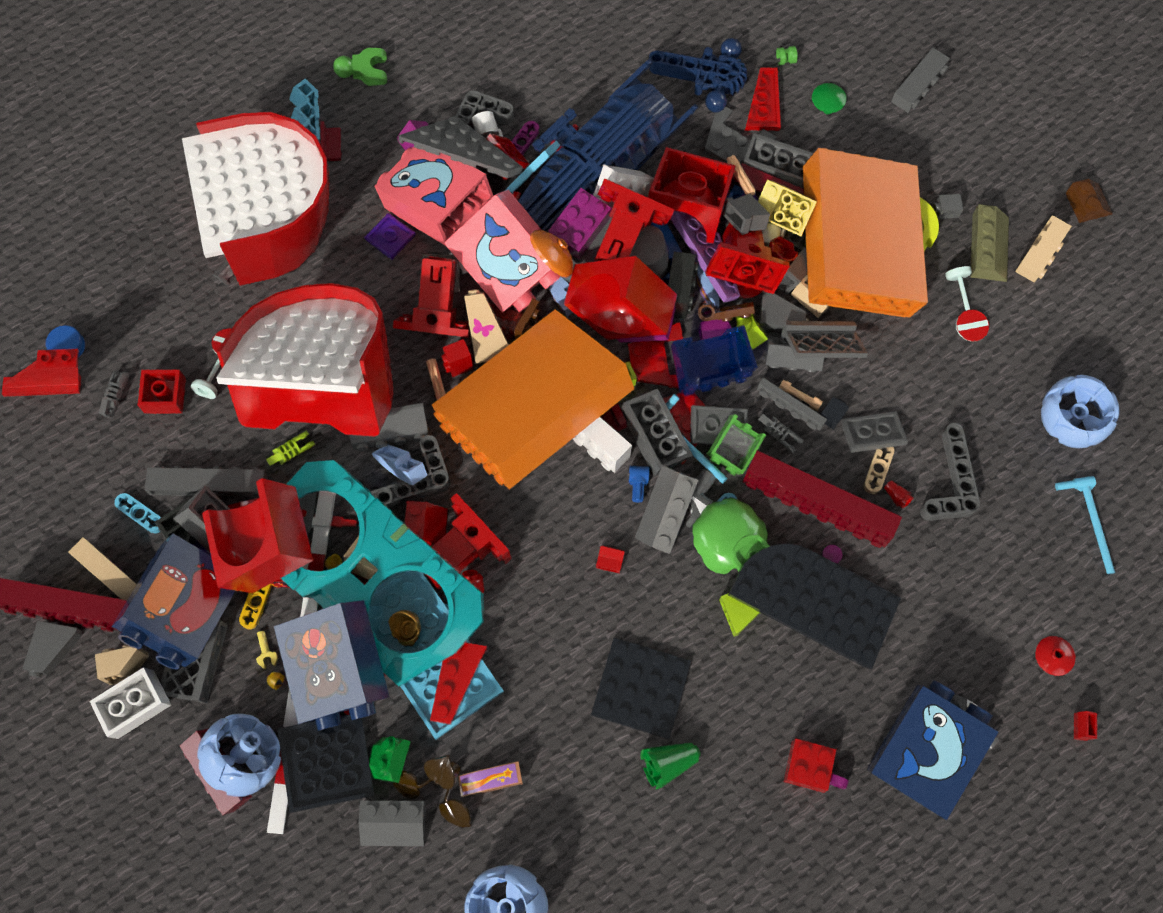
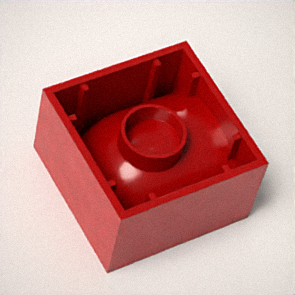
M666 147L648 198L674 209V211L685 212L695 217L706 231V242L713 244L722 218L725 200L729 195L736 165ZM652 219L649 220L647 225H651Z
M637 256L575 264L564 305L608 340L667 335L677 294Z
M261 478L256 481L260 497L256 501L235 509L206 510L202 513L218 588L254 593L313 561L296 487Z

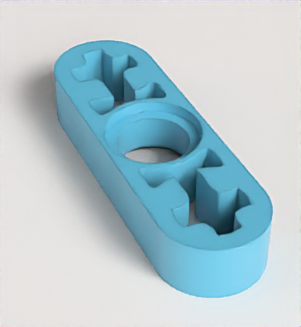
M122 493L116 497L115 506L122 513L149 532H160L158 527H152L147 521L148 518L157 521L161 518L159 515L127 493ZM127 500L132 505V508L129 509L125 505L122 506L121 501ZM138 509L145 510V514L141 518H135V512Z

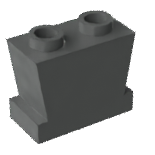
M751 194L736 199L732 197L726 198L722 215L742 235L748 234V231L766 230L770 213Z

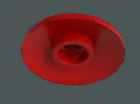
M1049 636L1042 639L1036 647L1037 663L1046 673L1061 676L1070 672L1074 667L1075 652L1065 639ZM1056 651L1060 653V658L1055 656Z

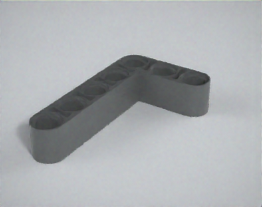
M473 90L466 94L455 116L472 128L473 123L471 119L478 113L491 111L496 122L510 124L514 119L513 106L509 102Z
M958 423L949 424L942 433L955 497L928 500L920 509L921 517L928 521L968 517L974 514L980 507L964 430ZM949 431L954 432L956 437L951 436ZM953 449L958 450L960 455L956 454ZM957 467H961L964 473L959 472ZM961 485H965L968 491L963 490ZM965 503L970 504L972 509H968ZM946 505L951 506L953 508V511H949L946 508ZM927 507L932 508L934 510V513H930L927 510Z
M426 435L420 441V447L429 471L425 478L413 486L401 481L370 491L379 500L383 496H389L388 501L382 502L389 509L405 504L407 501H414L445 491L450 486L448 472L438 442L434 436ZM427 444H434V447L431 449L425 448ZM433 461L440 462L437 466L430 465ZM439 478L446 479L442 484L436 483ZM420 484L427 485L423 490L418 489ZM402 490H408L405 496H401L399 493Z

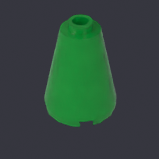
M692 743L642 749L640 754L641 760L645 759L647 768L643 767L646 777L652 787L656 786V790L664 787L698 763L701 756L699 748Z

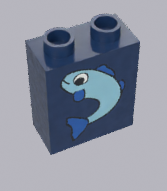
M933 680L929 688L922 685L915 687L867 770L947 820L996 738L998 731L988 726L993 717L990 713L973 703H970L965 711L951 703L956 693Z

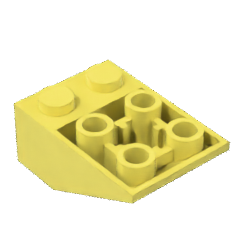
M767 180L758 200L770 213L768 222L799 236H802L817 201L771 180Z

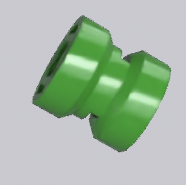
M789 46L786 49L783 47L777 48L776 58H780L778 65H784L788 62L794 64L797 62L795 46Z

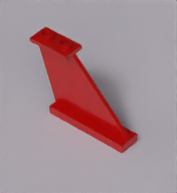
M38 350L35 362L13 377H3L2 395L6 397L80 394L79 350Z

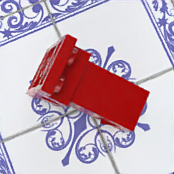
M604 178L597 195L601 196L600 198L606 202H614V205L609 214L612 217L594 261L617 259L619 249L618 258L629 257L640 230L643 231L649 220L652 219V222L657 225H666L672 217L674 209ZM612 245L613 248L610 254H608L609 248Z
M729 222L722 235L723 243H719L705 270L706 275L774 294L790 267L789 262L772 257L771 248L764 246L762 230L748 231V234L742 235Z
M433 256L422 259L419 303L413 308V314H403V316L393 321V328L469 337L471 335L468 321L459 320L458 323H455L457 308H452L456 259ZM432 314L437 317V321L433 319Z
M457 493L451 497L453 503L451 507L458 518L452 522L453 529L435 543L432 548L459 572L464 570L477 557L482 560L491 551L498 562L502 560L505 564L511 560L509 549ZM423 573L438 590L442 589L436 580Z

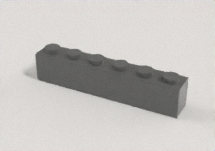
M156 465L154 468H147L144 490L149 495L194 496L206 485L216 496L259 497L256 481L261 478L268 480V475L265 470L259 467H252L251 469H243L241 467L224 469L223 467L215 466L212 469H205L201 466H194L193 468H185L183 466L166 468L165 466Z

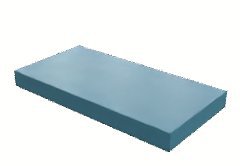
M557 141L551 144L504 191L515 192L560 148V144Z

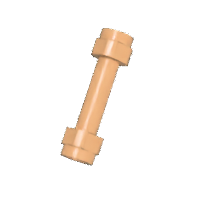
M782 381L779 386L780 389L809 404V408L816 411L819 410L823 401L818 397L812 398L792 387V383L789 381Z

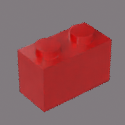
M464 339L443 347L444 354L441 357L446 373L450 372L452 377L473 370L471 354Z

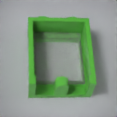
M735 414L729 415L725 425L706 453L711 457L710 461L717 465L722 464L726 467L725 470L734 476L745 472L766 437L764 433L758 434L753 431L750 424L738 421V416Z

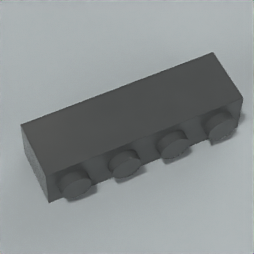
M932 48L898 88L891 102L907 113L912 108L915 110L921 102L920 98H925L928 95L930 86L934 87L940 79L939 75H944L949 68L947 64L950 58Z

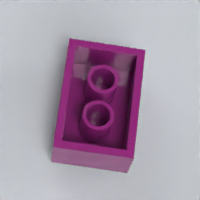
M580 188L548 232L554 234L559 239H563L567 243L570 253L580 260L611 218L609 214L612 208Z

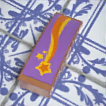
M519 762L458 776L461 797L523 784Z

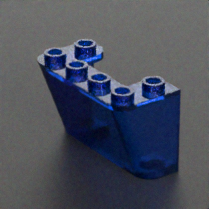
M744 325L727 329L721 336L692 342V337L676 340L671 344L679 393L684 394V396L692 395L697 390L702 392L709 391L714 386L723 388L735 381L736 384L743 383L758 368Z

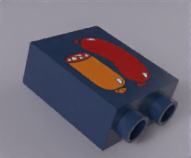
M172 534L159 547L112 627L121 631L118 638L124 644L136 649H141L144 644L158 652L156 660L162 665L171 669H179L180 665L186 667L198 659L236 590L218 588L211 556L177 535Z

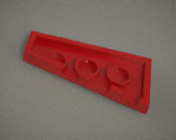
M760 68L745 130L762 131L765 129L766 131H780L778 68Z

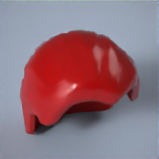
M781 236L769 242L768 247L771 248L772 257L788 261L789 263L798 257V252L795 251L793 242L787 241Z

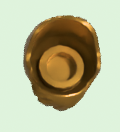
M401 610L392 614L388 620L392 636L398 639V642L403 646H413L421 632V622L418 615L409 610Z

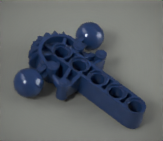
M728 38L723 41L720 47L721 55L719 58L712 54L713 50L710 47L704 49L702 58L663 51H652L649 54V59L653 62L649 67L651 73L695 82L694 93L696 95H701L703 90L712 88V92L706 96L705 104L708 110L713 113L721 112L726 107L727 97L725 94L733 96L734 92L738 93L740 89H743L747 81L745 63H742L741 59L736 60L742 52V46L735 38Z

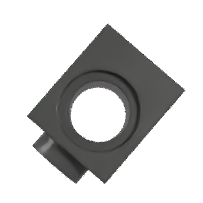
M960 194L938 196L933 204V209L937 213L938 219H945L946 217L959 218L963 211Z

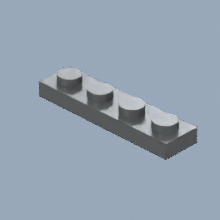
M765 378L759 383L757 390L762 397L772 399L781 409L786 408L794 418H801L807 422V426L811 429H818L819 431L822 429L827 421L826 418Z

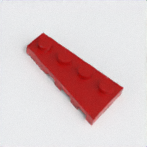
M465 643L456 654L442 661L430 721L452 724L463 701L462 699L488 648L487 646Z

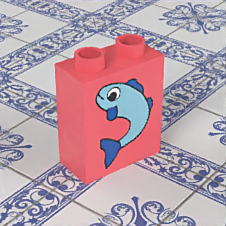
M414 147L405 150L401 160L390 171L384 172L375 185L384 208L443 245L493 197L487 176L482 171L459 161L451 160V156L442 153L438 156Z
M509 190L495 194L444 243L502 313L512 306L520 313L530 304L532 298L536 299L531 292L535 286L540 283L546 290L561 277L552 271L534 250L530 241V234L534 230L542 229Z

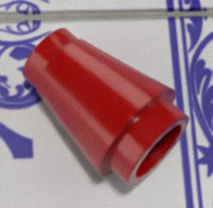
M892 480L884 487L897 507L900 506L903 509L913 500L909 491Z

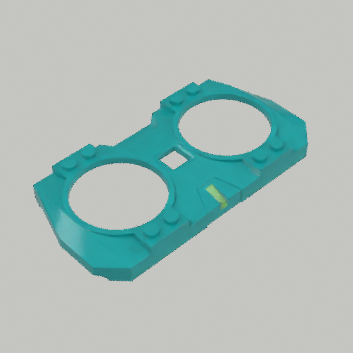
M334 460L306 462L286 484L296 487L298 499L319 491L339 494L354 508L360 527L357 545L350 557L341 565L326 571H310L300 567L281 578L302 597L313 598L324 609L339 603L364 600L369 617V607L374 592L385 579L393 574L402 571L422 572L432 577L442 587L448 601V621L441 636L428 648L415 653H400L386 647L373 632L382 670L396 685L403 686L418 675L456 654L484 622L483 593L425 540L417 536L395 516V513L338 462ZM364 557L378 569L365 585L351 573Z

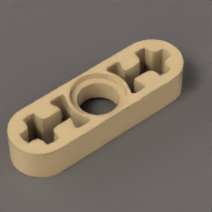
M894 447L887 448L888 453L885 455L884 460L880 459L883 448L875 450L864 482V489L869 494H876L881 490L894 454ZM874 465H882L884 471L882 473L876 472ZM874 476L878 477L875 483L878 487L872 489L869 483L873 481Z

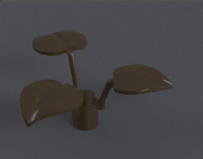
M449 755L426 761L424 770L428 779L422 783H417L415 775L408 771H402L399 783L392 782L401 795L408 799H416L420 795L419 788H422L432 780L435 781L436 784L447 789L444 798L445 802H441L439 805L441 815L448 822L456 826H472L471 816L467 807L459 800L449 799L452 787L455 785V778L461 771L459 765L451 761Z

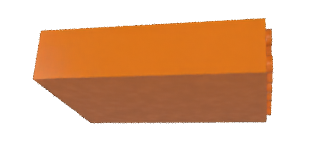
M818 148L803 166L804 196L817 201L805 228L809 303L899 317H911L928 303L918 167L909 163H899L892 160L877 159L876 157L861 156L860 154Z
M555 309L438 399L432 406L435 410L434 416L442 423L440 425L441 429L446 434L450 433L451 438L456 444L461 443L462 449L467 454L471 453L472 458L477 464L482 463L485 471L489 475L493 474L499 485L502 486L504 484L508 489H511L634 390V386L627 366L623 361Z

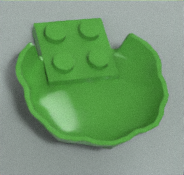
M732 497L707 505L693 524L694 546L702 556L707 568L715 573L727 574L732 569H737L739 572L742 565L751 556L764 548L770 547L767 544L768 532L763 520L756 515L749 504Z

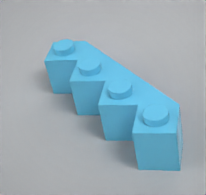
M304 79L293 87L289 98L297 106L293 110L291 119L297 120L312 132L320 143L318 90Z

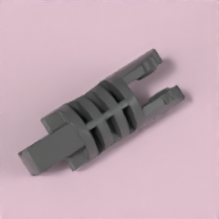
M112 372L108 382L109 387H106L105 397H102L99 414L112 418L119 406L118 401H121V396H123L122 391L125 390L129 380V372Z
M762 414L758 419L766 425L763 430L773 436L793 454L796 449L793 445L787 443L786 439L791 435L795 441L803 443L804 440L782 424L776 417L773 416L772 419H769L766 415Z

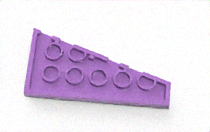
M674 211L671 217L673 224L688 245L691 253L696 255V260L705 272L719 243L722 242L720 234L716 233L713 244L706 242V231L695 217L685 212ZM707 276L723 302L738 299L740 294L735 283Z

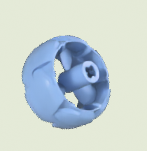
M1088 375L1069 376L1056 382L1045 394L1042 401L1041 419L1046 431L1051 436L1058 438L1059 443L1071 448H1087L1101 443L1114 431L1119 418V403L1115 394L1110 392L1101 380ZM1075 393L1077 404H1074L1069 410L1060 409L1061 396ZM1088 401L1094 404L1100 419L1088 415L1089 411L1085 406ZM1083 421L1086 430L1076 427Z
M248 714L229 715L214 722L202 737L197 752L200 773L211 787L216 790L225 791L229 796L242 797L251 795L264 788L277 773L281 757H279L280 743L271 727L264 725L258 718ZM224 737H232L236 744L230 751V755L220 754L219 741ZM234 763H246L253 773L241 772L232 766Z
M500 865L484 871L475 879L474 885L467 893L465 899L464 913H548V899L544 888L536 882L537 877L530 871L516 865ZM507 881L506 898L500 900L499 903L488 898V895L493 891L492 886L496 883Z

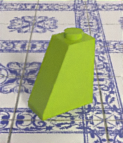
M728 594L721 596L719 599L734 637L738 636L760 614V612L728 596Z

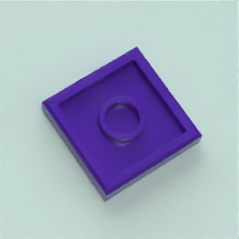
M388 213L364 238L393 260L416 234Z

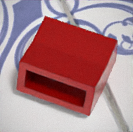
M601 545L596 568L620 574L625 551Z
M1090 711L1074 713V739L1084 741L1097 739V713Z

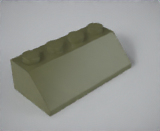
M978 204L973 213L972 273L970 277L1007 282L1009 217L997 206Z

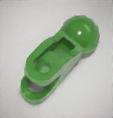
M366 48L360 54L352 55V59L344 55L339 56L334 61L333 69L335 74L341 78H348L353 75V79H359L369 86L385 85L387 83L386 73L383 70L374 69L372 66L377 63L386 62L387 54L381 48Z

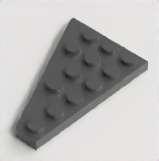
M456 116L399 135V142L402 144L409 142L414 144V148L423 149L438 156L442 153L451 156V160L459 161L475 168L479 165L488 168V172L505 178L522 173V166Z

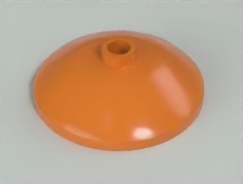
M534 230L530 234V241L541 260L556 274L565 278L571 276L573 273V261L571 253L567 248V243L549 232Z

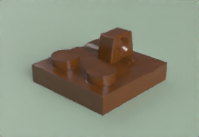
M532 298L515 328V340L539 322L540 317L538 316L541 311L539 309V301Z

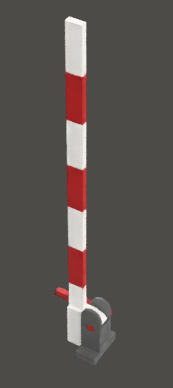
M314 492L299 499L308 538L313 534L311 544L313 561L308 564V570L324 571L331 527L357 526L356 520L333 516L336 493ZM303 597L300 617L318 611L319 604L313 598ZM290 689L283 727L298 724ZM282 757L275 777L267 833H284L288 799Z

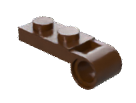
M705 300L698 307V315L703 321L722 319L725 322L738 316L740 318H748L751 314L755 313L753 302L715 309L711 301ZM704 307H709L712 312L710 314H703L701 310Z

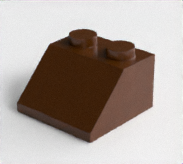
M1091 179L1072 183L1066 192L1079 223L1113 214L1099 184Z

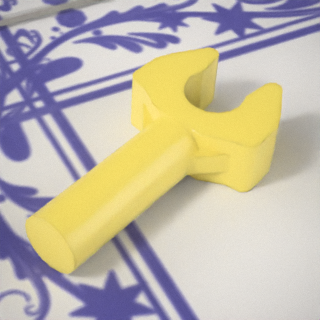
M260 631L257 633L262 653L256 658L257 663L263 669H266L264 661L267 657H270L272 664L276 666L278 655L276 652L269 650L265 631Z

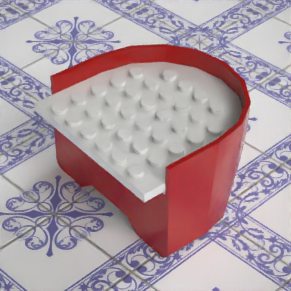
M272 112L241 113L196 123L200 135L182 138L204 256L209 258L224 254L240 286L277 278L299 268L315 251L329 210V169L327 158L317 137L297 120Z
M329 283L302 285L275 293L253 305L235 323L217 350L222 370L216 377L218 384H227L238 420L245 427L276 429L285 421L330 424L346 435L377 436L391 410L393 381L383 313L375 298L358 288Z

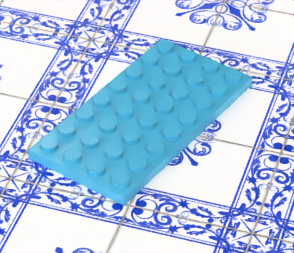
M402 571L386 579L374 592L369 607L370 624L376 637L386 647L400 653L419 652L435 643L443 633L449 615L448 609L422 572ZM401 610H409L418 615L421 622V632L413 646H403L398 642V639L392 636L388 623L392 614ZM482 659L451 725L430 721L442 662L400 686L436 740L504 692Z

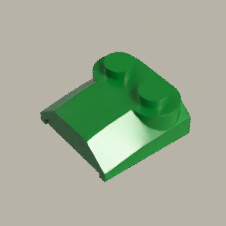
M393 736L382 737L373 745L369 758L371 778L399 783L411 741Z

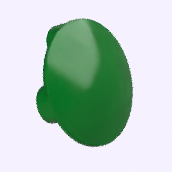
M824 83L814 89L811 99L817 109L825 114H831L840 111L845 106L846 94L838 85Z

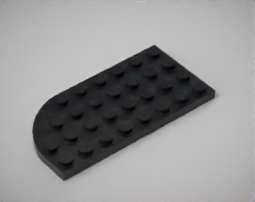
M795 544L773 545L755 553L740 568L728 596L868 669H872L901 600L897 595L806 547Z

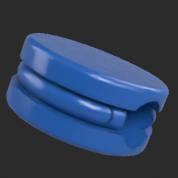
M63 325L56 327L48 334L46 348L47 350L78 349L79 358L85 349V340L74 327Z

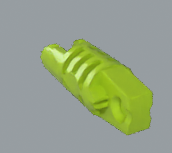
M307 430L272 450L274 455L266 459L269 466L278 461L282 465L315 446L314 441L308 442L302 448H299L297 445V441L309 435Z

